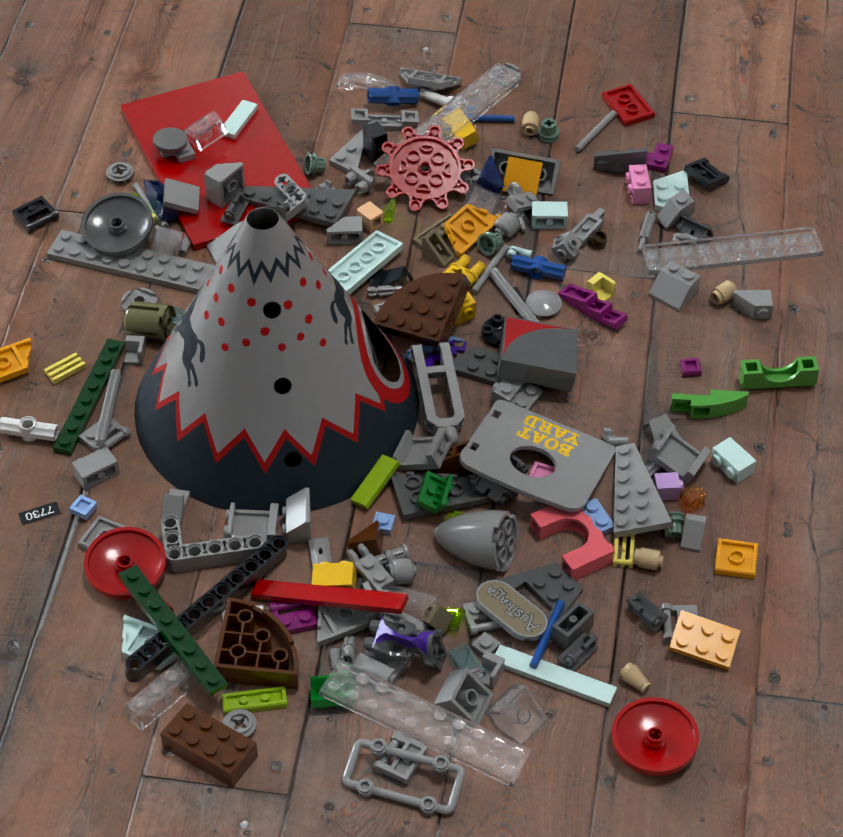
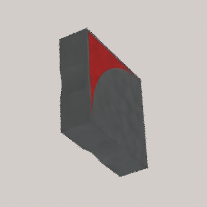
M505 316L500 333V356L497 378L534 383L544 387L571 392L577 370L578 330Z

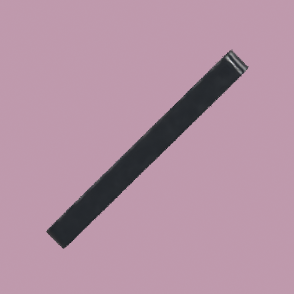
M283 535L273 536L179 614L177 618L189 634L193 637L226 609L228 597L238 599L255 585L258 579H262L280 564L287 556L288 539ZM160 632L156 633L126 659L125 677L128 681L134 683L141 681L174 653Z

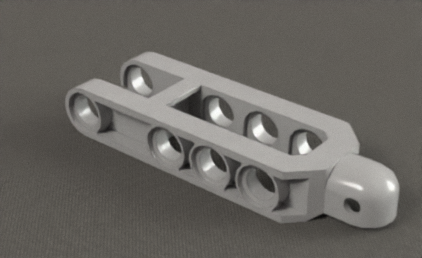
M449 342L438 343L441 366L429 367L425 365L421 344L411 345V361L425 430L435 435L438 428L445 427L453 440L452 445L458 443V432L463 427L465 414ZM443 378L444 382H446L447 398L450 399V413L453 414V417L439 418L436 416L429 379Z

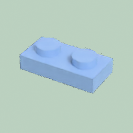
M597 498L587 501L583 511L591 517L595 527L600 529L603 535L613 532L614 523Z

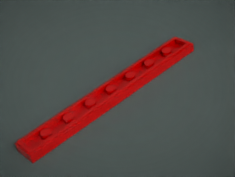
M258 579L251 592L252 599L394 614H402L409 599L408 595L404 593Z

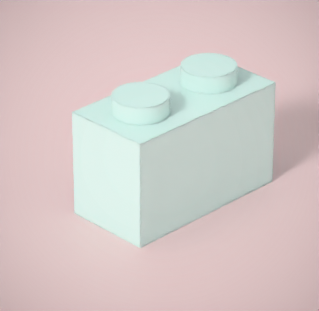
M532 201V229H567V202Z
M731 437L712 449L711 461L713 464L719 467L736 484L755 473L757 461Z

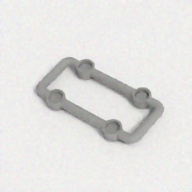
M376 738L373 741L359 739L352 746L342 781L346 787L357 790L358 794L363 798L376 795L419 807L425 815H433L436 812L447 815L451 814L456 808L465 779V770L462 766L451 763L445 755H438L432 758L388 746L387 742L382 738ZM366 748L371 750L375 757H383L388 754L432 766L438 774H446L448 771L457 773L447 806L438 804L432 796H425L420 799L376 787L370 779L364 778L359 782L351 780L360 749Z

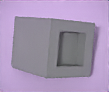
M126 335L125 344L127 351L124 360L125 364L143 365L146 354L145 336Z
M488 651L484 653L481 667L484 676L478 679L485 686L494 689L504 672L505 658Z

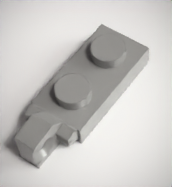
M599 208L594 214L588 213L572 230L582 242V246L590 239L592 232L599 230L603 225L606 210Z

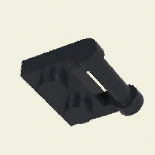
M706 158L689 163L684 168L688 175L707 189L721 183L724 185L730 179V176L720 172Z
M43 196L12 210L13 217L24 227L27 233H31L35 228L59 218L56 209ZM47 212L49 213V214H47V215H45V216H43V217H41V218H39V219H37V220H35V221H33V222H31V223L29 222V221H31V220H33V219H35V218H37V217H39V216H41V215H43V214H45V213H47Z

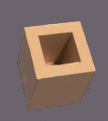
M369 201L356 209L357 216H362V227L370 233L384 225V212Z

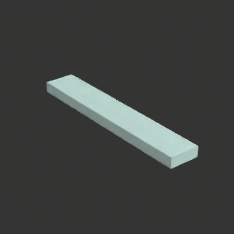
M499 645L495 655L505 658V669L606 707H610L617 692V687L544 660H540L536 669L531 668L529 664L533 656L503 645Z

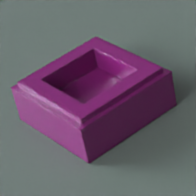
M699 358L680 359L683 377L702 375Z

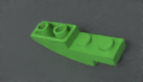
M710 390V395L672 393L670 412H688L690 418H712L728 415L747 407L749 392Z

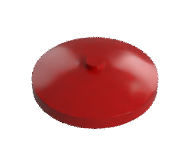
M119 527L106 531L90 544L84 557V570L89 584L98 593L112 599H133L118 579V573L137 565L155 588L163 578L166 570V555L161 542L152 533L136 527Z
M649 697L635 700L621 709L613 722L611 738L616 755L626 766L644 775L666 776L682 770L693 760L698 748L699 731L694 718L681 705L668 699Z

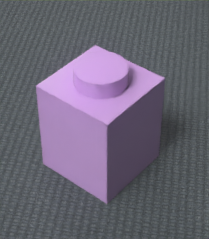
M678 472L654 474L653 483L661 500H679L680 492H683L684 486L683 480H679Z

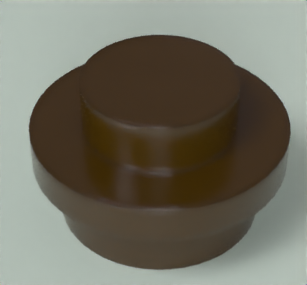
M601 230L594 231L590 235V242L595 247H604L607 243V235Z

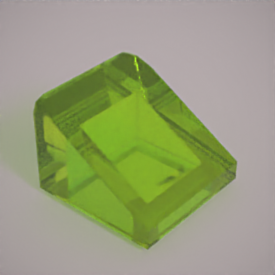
M392 198L382 210L384 212V222L386 223L393 221L396 212L395 198Z
M442 607L454 616L447 628H458L466 610L459 607Z

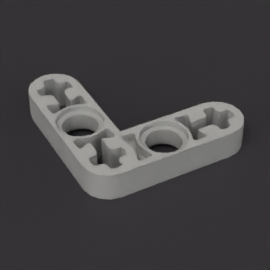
M280 174L276 177L274 183L287 198L286 201L279 205L285 209L290 208V211L286 213L285 222H287L309 204V198L287 174ZM295 189L293 193L288 194L290 190Z

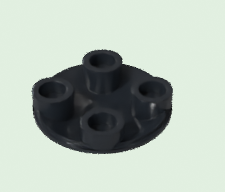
M494 314L492 318L486 320L482 325L483 337L495 345H500V333L504 317L501 314Z

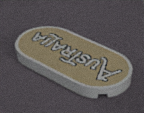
M489 580L477 588L476 604L478 608L509 634L523 641L525 639L536 641L542 637L548 625L546 615L513 587L503 581Z

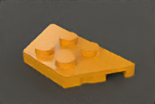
M466 204L444 223L443 228L459 258L477 243L478 237L481 234L489 232L494 228V222L501 216L500 214L495 216L487 213L488 210Z
M30 337L0 348V383L29 372L32 347Z

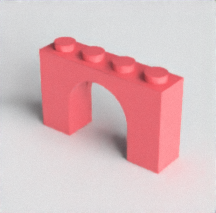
M549 505L530 514V527L540 540L565 530L577 532L585 538L586 543L582 547L562 555L561 567L575 580L613 563L614 547L605 540L602 531L595 527L591 517L586 515L583 509L577 512H568Z

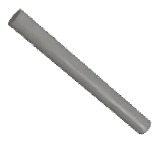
M612 110L575 146V151L580 152L617 115L616 111Z
M135 182L132 185L140 198L147 203L151 213L155 214L147 194L140 184ZM156 215L157 222L163 230L167 229V222L160 220Z
M504 244L472 287L471 293L477 294L490 276V270L496 268L507 253L509 247L507 244Z

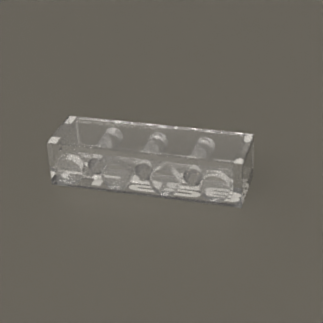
M178 660L125 704L127 718L143 731L199 683L183 662Z

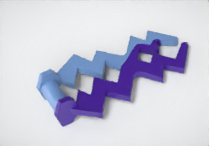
M450 336L448 342L452 346L450 348L452 356L457 357V352H466L467 341H464L462 347L455 346L454 342L462 343L463 339ZM421 345L423 352L428 353V360L424 358L426 367L433 366V361L440 363L439 348ZM409 349L405 354L406 362H410L412 364ZM432 349L435 350V351H438L439 354H438V355L432 354Z

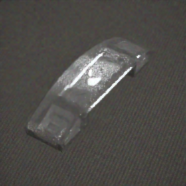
M365 72L341 74L336 83L337 88L350 91L354 86L364 89L398 86L404 89L385 77Z

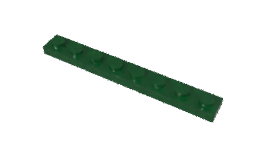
M107 338L53 446L55 453L73 455L79 443V435L84 432L108 384L111 370L115 369L126 347L125 342Z
M134 565L118 573V579L206 694L211 697L226 689L228 686L227 681L138 566Z

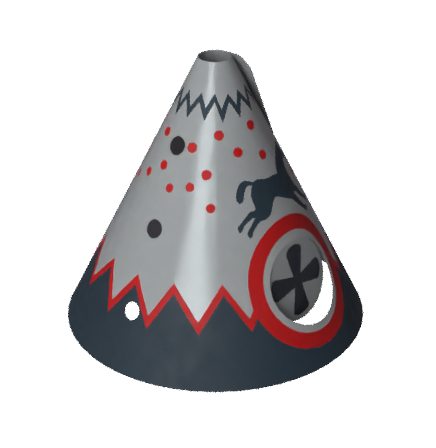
M281 206L260 207L248 213L145 372L138 388L134 413L136 432L146 457L154 468L178 490L190 491V497L223 510H230L231 502L235 503L236 509L270 511L271 503L279 504L280 516L282 515V507H286V499L304 488L310 489L311 511L323 509L351 498L382 454L393 458V454L405 431L410 430L412 435L414 434L419 413V396L416 381L405 358L285 222L287 211ZM278 303L281 307L280 315L274 319L266 317L263 313L264 305ZM366 324L381 333L391 345L398 359L401 371L397 382L387 381L381 375ZM279 378L289 379L292 384L291 390L286 394L277 393L274 390L275 381ZM297 452L301 455L302 462L298 467L290 468L285 464L284 458L288 453Z

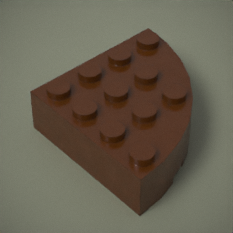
M435 273L410 281L394 292L378 310L373 322L383 333L438 348V343L448 342L471 283L466 275L457 273Z
M228 597L214 666L227 682L276 687L285 686L286 688L299 689L300 672L297 650L293 638L284 624L268 610H262L254 606V603Z

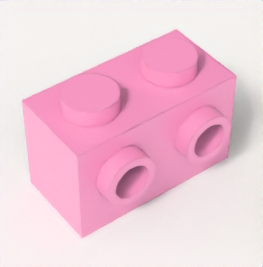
M629 165V171L626 172L625 179L626 183H628V195H631L632 204L650 203L651 185L647 165Z

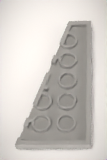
M635 443L616 446L613 531L615 537L674 527Z

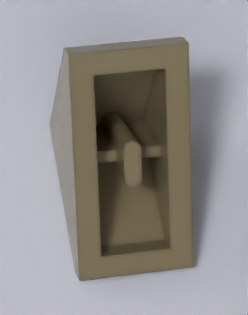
M435 228L422 238V257L441 267H444L455 257Z
M430 603L420 620L435 630H443L444 634L454 616L438 604Z

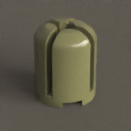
M140 301L131 303L124 316V327L127 334L130 336H145V339L166 341L173 330V317L177 318L174 306Z

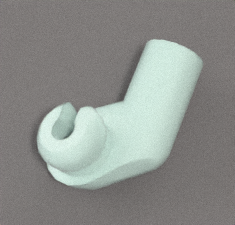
M510 246L507 249V256L512 258L513 254L532 258L533 251Z

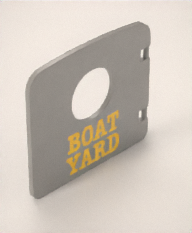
M497 400L470 438L466 447L461 451L459 460L460 464L467 470L498 485L560 510L577 512L586 505L613 459L616 448L605 441L513 403ZM493 414L499 415L498 419L492 417ZM472 446H475V447H477V450L474 451V450H472V449H470V448H471ZM519 450H535L552 460L555 471L545 477L528 476L519 472L512 465L510 456Z

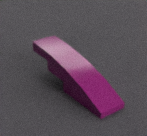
M568 284L558 292V295L586 316L617 330L628 321L627 314L614 310L612 303L598 299L597 292L573 284Z

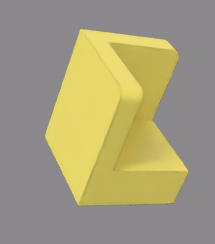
M598 272L588 280L587 289L597 292L598 299L608 301L615 295L616 282L603 273Z

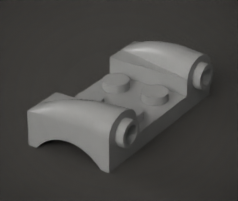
M389 613V615L415 624L418 630H429L427 623L406 613ZM400 627L398 631L404 630L405 627ZM401 648L395 652L400 653L403 649ZM365 651L364 654L360 653L355 662L350 666V674H352L353 679H363L372 683L386 695L391 687L396 684L399 676L416 653L408 651L409 660L377 659L374 652Z

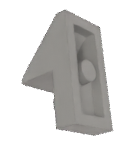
M170 489L169 494L164 495L161 520L166 515H175L178 517L181 527L190 499V491Z
M687 513L680 549L700 552L706 517Z

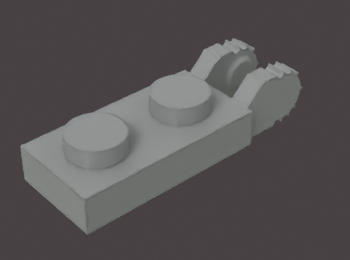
M362 543L357 546L359 553L363 557L360 560L352 549L346 552L357 571L369 582L374 591H377L379 587L386 590L394 585V579Z

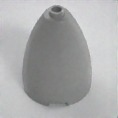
M481 510L452 517L435 528L434 537L437 542L455 557L472 565L505 572L511 567L515 558V554L512 552L515 540H518L519 536L518 522L516 516L510 514L509 511Z

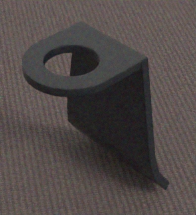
M405 266L388 270L379 269L370 277L369 287L375 286V288H378V286H387L397 281L404 286L406 285L405 275L409 277L410 281L414 279Z

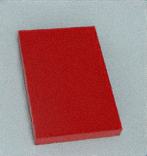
M632 84L602 92L603 100L611 110L616 111V116L625 127L655 118V112Z

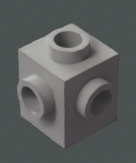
M570 230L554 239L551 250L561 262L567 259L571 260L577 255L582 242Z

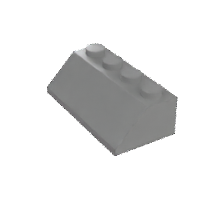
M492 148L486 182L503 185L508 157L542 162L543 167L538 192L554 195L560 176L561 160Z

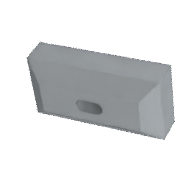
M328 537L308 539L312 570L313 564H319L320 562L332 563Z

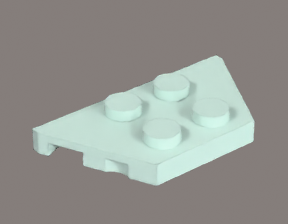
M684 170L653 181L655 210L660 211L669 198L683 189L689 194L687 173Z
M124 615L122 657L128 658L159 632L157 628L152 624ZM174 652L155 669L160 671L179 657Z

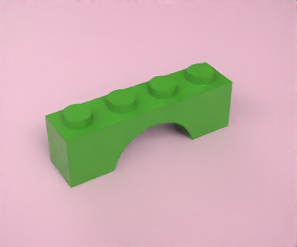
M816 356L797 357L791 364L782 368H768L761 363L760 359L741 360L738 376L741 389L813 386L817 384L819 367Z

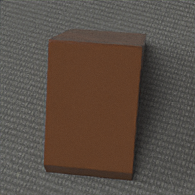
M375 521L346 542L348 549H352L358 558H363L357 548L361 543L366 546L369 553L373 556L381 554L384 537L379 522Z

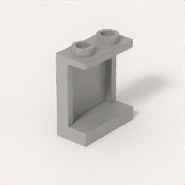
M672 424L669 429L665 427L660 433L659 437L662 439L660 441L656 439L650 447L652 453L649 455V458L669 473L678 472L679 480H683V483L687 485L711 450L705 446L701 452L673 432L676 425Z
M445 427L438 428L433 437H414L410 430H406L393 454V459L398 460L400 471L440 469L453 440Z
M231 502L230 510H226L228 525H224V537L231 538L258 534L263 537L265 544L269 539L278 534L279 504L271 503L270 511L236 509L235 503Z

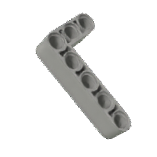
M166 515L161 520L168 570L171 572H183L242 563L264 544L263 537L258 534L182 544L178 517Z

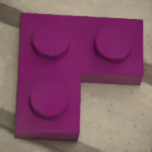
M657 143L654 153L647 152V169L666 173L674 146Z

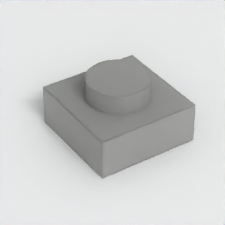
M484 632L471 644V649L482 657L486 651L495 654L501 643Z

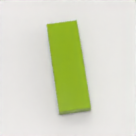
M382 454L351 497V502L368 510L399 467L398 460Z
M285 686L222 694L224 716L237 709L257 712L288 708Z

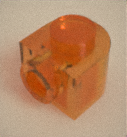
M695 483L681 491L680 501L693 512L705 506L706 493L701 486Z

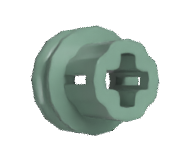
M545 118L538 128V139L544 143L557 141L560 131L556 126L557 122L552 118Z
M307 153L305 155L304 172L306 175L325 172L326 159L324 157H317L315 153Z
M485 232L477 240L479 250L486 256L497 253L499 247L503 245V238L498 232Z
M667 512L669 516L672 515L670 519L674 527L664 529L665 537L676 538L682 536L685 514L682 512Z

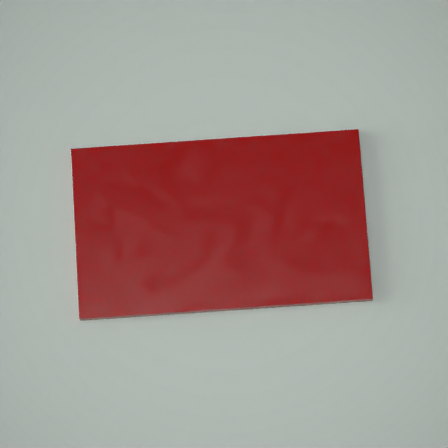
M243 71L121 105V112L156 179L160 180L163 184L165 179L168 178L200 187L198 213L192 214L179 210L177 219L190 240L194 251L206 248L210 242L234 226L220 222L229 204L222 209L206 198L204 173L215 164L243 163L245 186L277 187L274 183L276 177L280 174H287L300 188H311ZM242 100L258 104L257 111L235 139L220 135L219 130ZM171 127L182 130L186 133L187 140L194 150L196 158L179 163L176 156L162 158L160 152L153 145V135L162 128ZM248 205L239 222L244 221L248 213L258 207ZM292 217L286 223H291L301 219Z

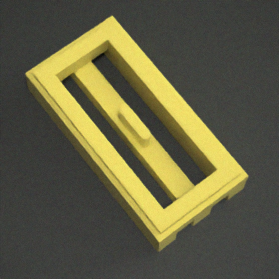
M75 352L45 368L44 373L55 385L87 367L86 363L82 362L81 357H78V354Z
M635 534L623 536L621 559H617L619 537H615V554L612 566L616 567L618 564L625 568V565H629V568H633ZM627 537H631L629 560L625 559Z

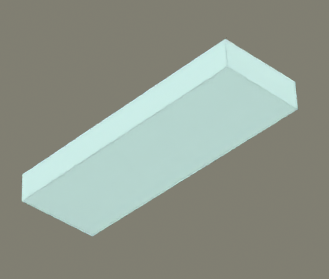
M242 100L219 130L220 135L235 139L257 111L258 104Z

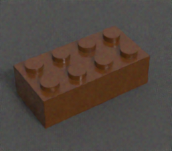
M188 703L182 707L160 733L164 749L231 788L235 786L258 757L257 742Z

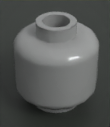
M504 212L494 222L495 233L498 232L502 237L511 238L520 229V219L512 212Z
M408 558L393 559L385 568L394 579V585L410 584L417 575L416 566Z

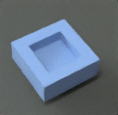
M80 494L69 507L71 514L87 520L98 505L96 501Z
M376 512L373 523L378 521L382 533L391 535L396 516Z

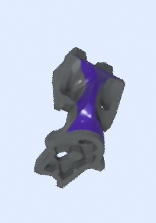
M386 613L382 615L381 620H371L369 630L372 634H376L375 638H365L364 647L366 651L374 652L377 659L409 660L408 651L417 653L424 659L426 666L431 667L434 671L441 672L443 660L448 654L442 641L443 630L421 631L416 629L415 624ZM400 627H405L404 630L398 631ZM401 648L403 649L400 653L395 652Z

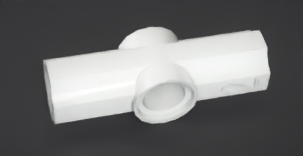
M31 416L21 419L1 417L0 433L21 436L27 442L36 439L56 441L59 425L36 422L35 418Z

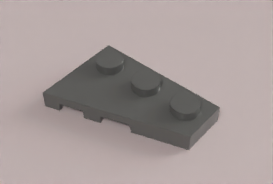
M642 147L641 150L630 148L622 152L616 150L595 152L593 169L626 174L629 171V165L646 164L648 147Z

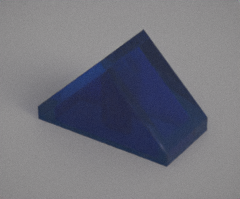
M491 155L485 161L476 183L498 194L501 193L505 186Z

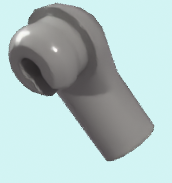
M178 232L174 236V240H178L176 243L181 244L178 254L185 256L191 242L185 233Z
M675 233L671 241L676 245H680L681 241L696 246L699 238L688 233Z
M611 427L603 429L602 438L607 443L613 446L628 444V437H616Z

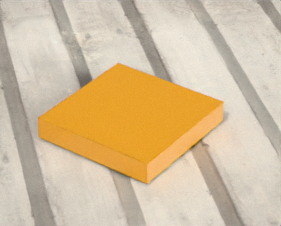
M508 157L502 191L507 192L506 189L510 183L516 182L521 186V190L524 193L531 191L537 197L543 163Z
M718 538L714 574L755 579L758 543Z

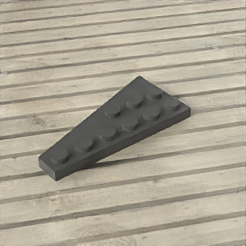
M245 186L242 191L244 200L249 201L248 205L258 208L279 206L287 200L277 187ZM301 188L309 198V204L294 217L331 227L343 218L356 196V190ZM295 189L290 190L288 194L293 193Z
M395 471L390 478L403 520L433 514L415 505L424 475H416L414 472L397 474ZM434 473L444 479H446V477L449 475L445 473ZM451 474L453 475L451 482L453 483V488L447 496L449 502L444 510L441 509L438 513L495 501L487 497L490 489L484 495L472 488L470 482L473 478H476V475L458 477V474ZM510 489L507 490L512 493V495L506 494L505 497L507 499L518 497L517 492Z

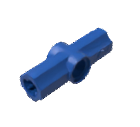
M398 86L367 89V101L371 104L380 103L387 106L418 104V89H401Z
M513 254L510 269L529 273L534 279L549 277L562 281L565 278L567 268L565 265L548 262L547 258L540 255L529 258Z

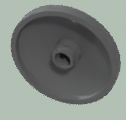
M113 193L98 199L87 209L82 219V233L85 241L94 251L106 256H121L137 250L148 240L153 230V216L149 206L140 197L129 193Z

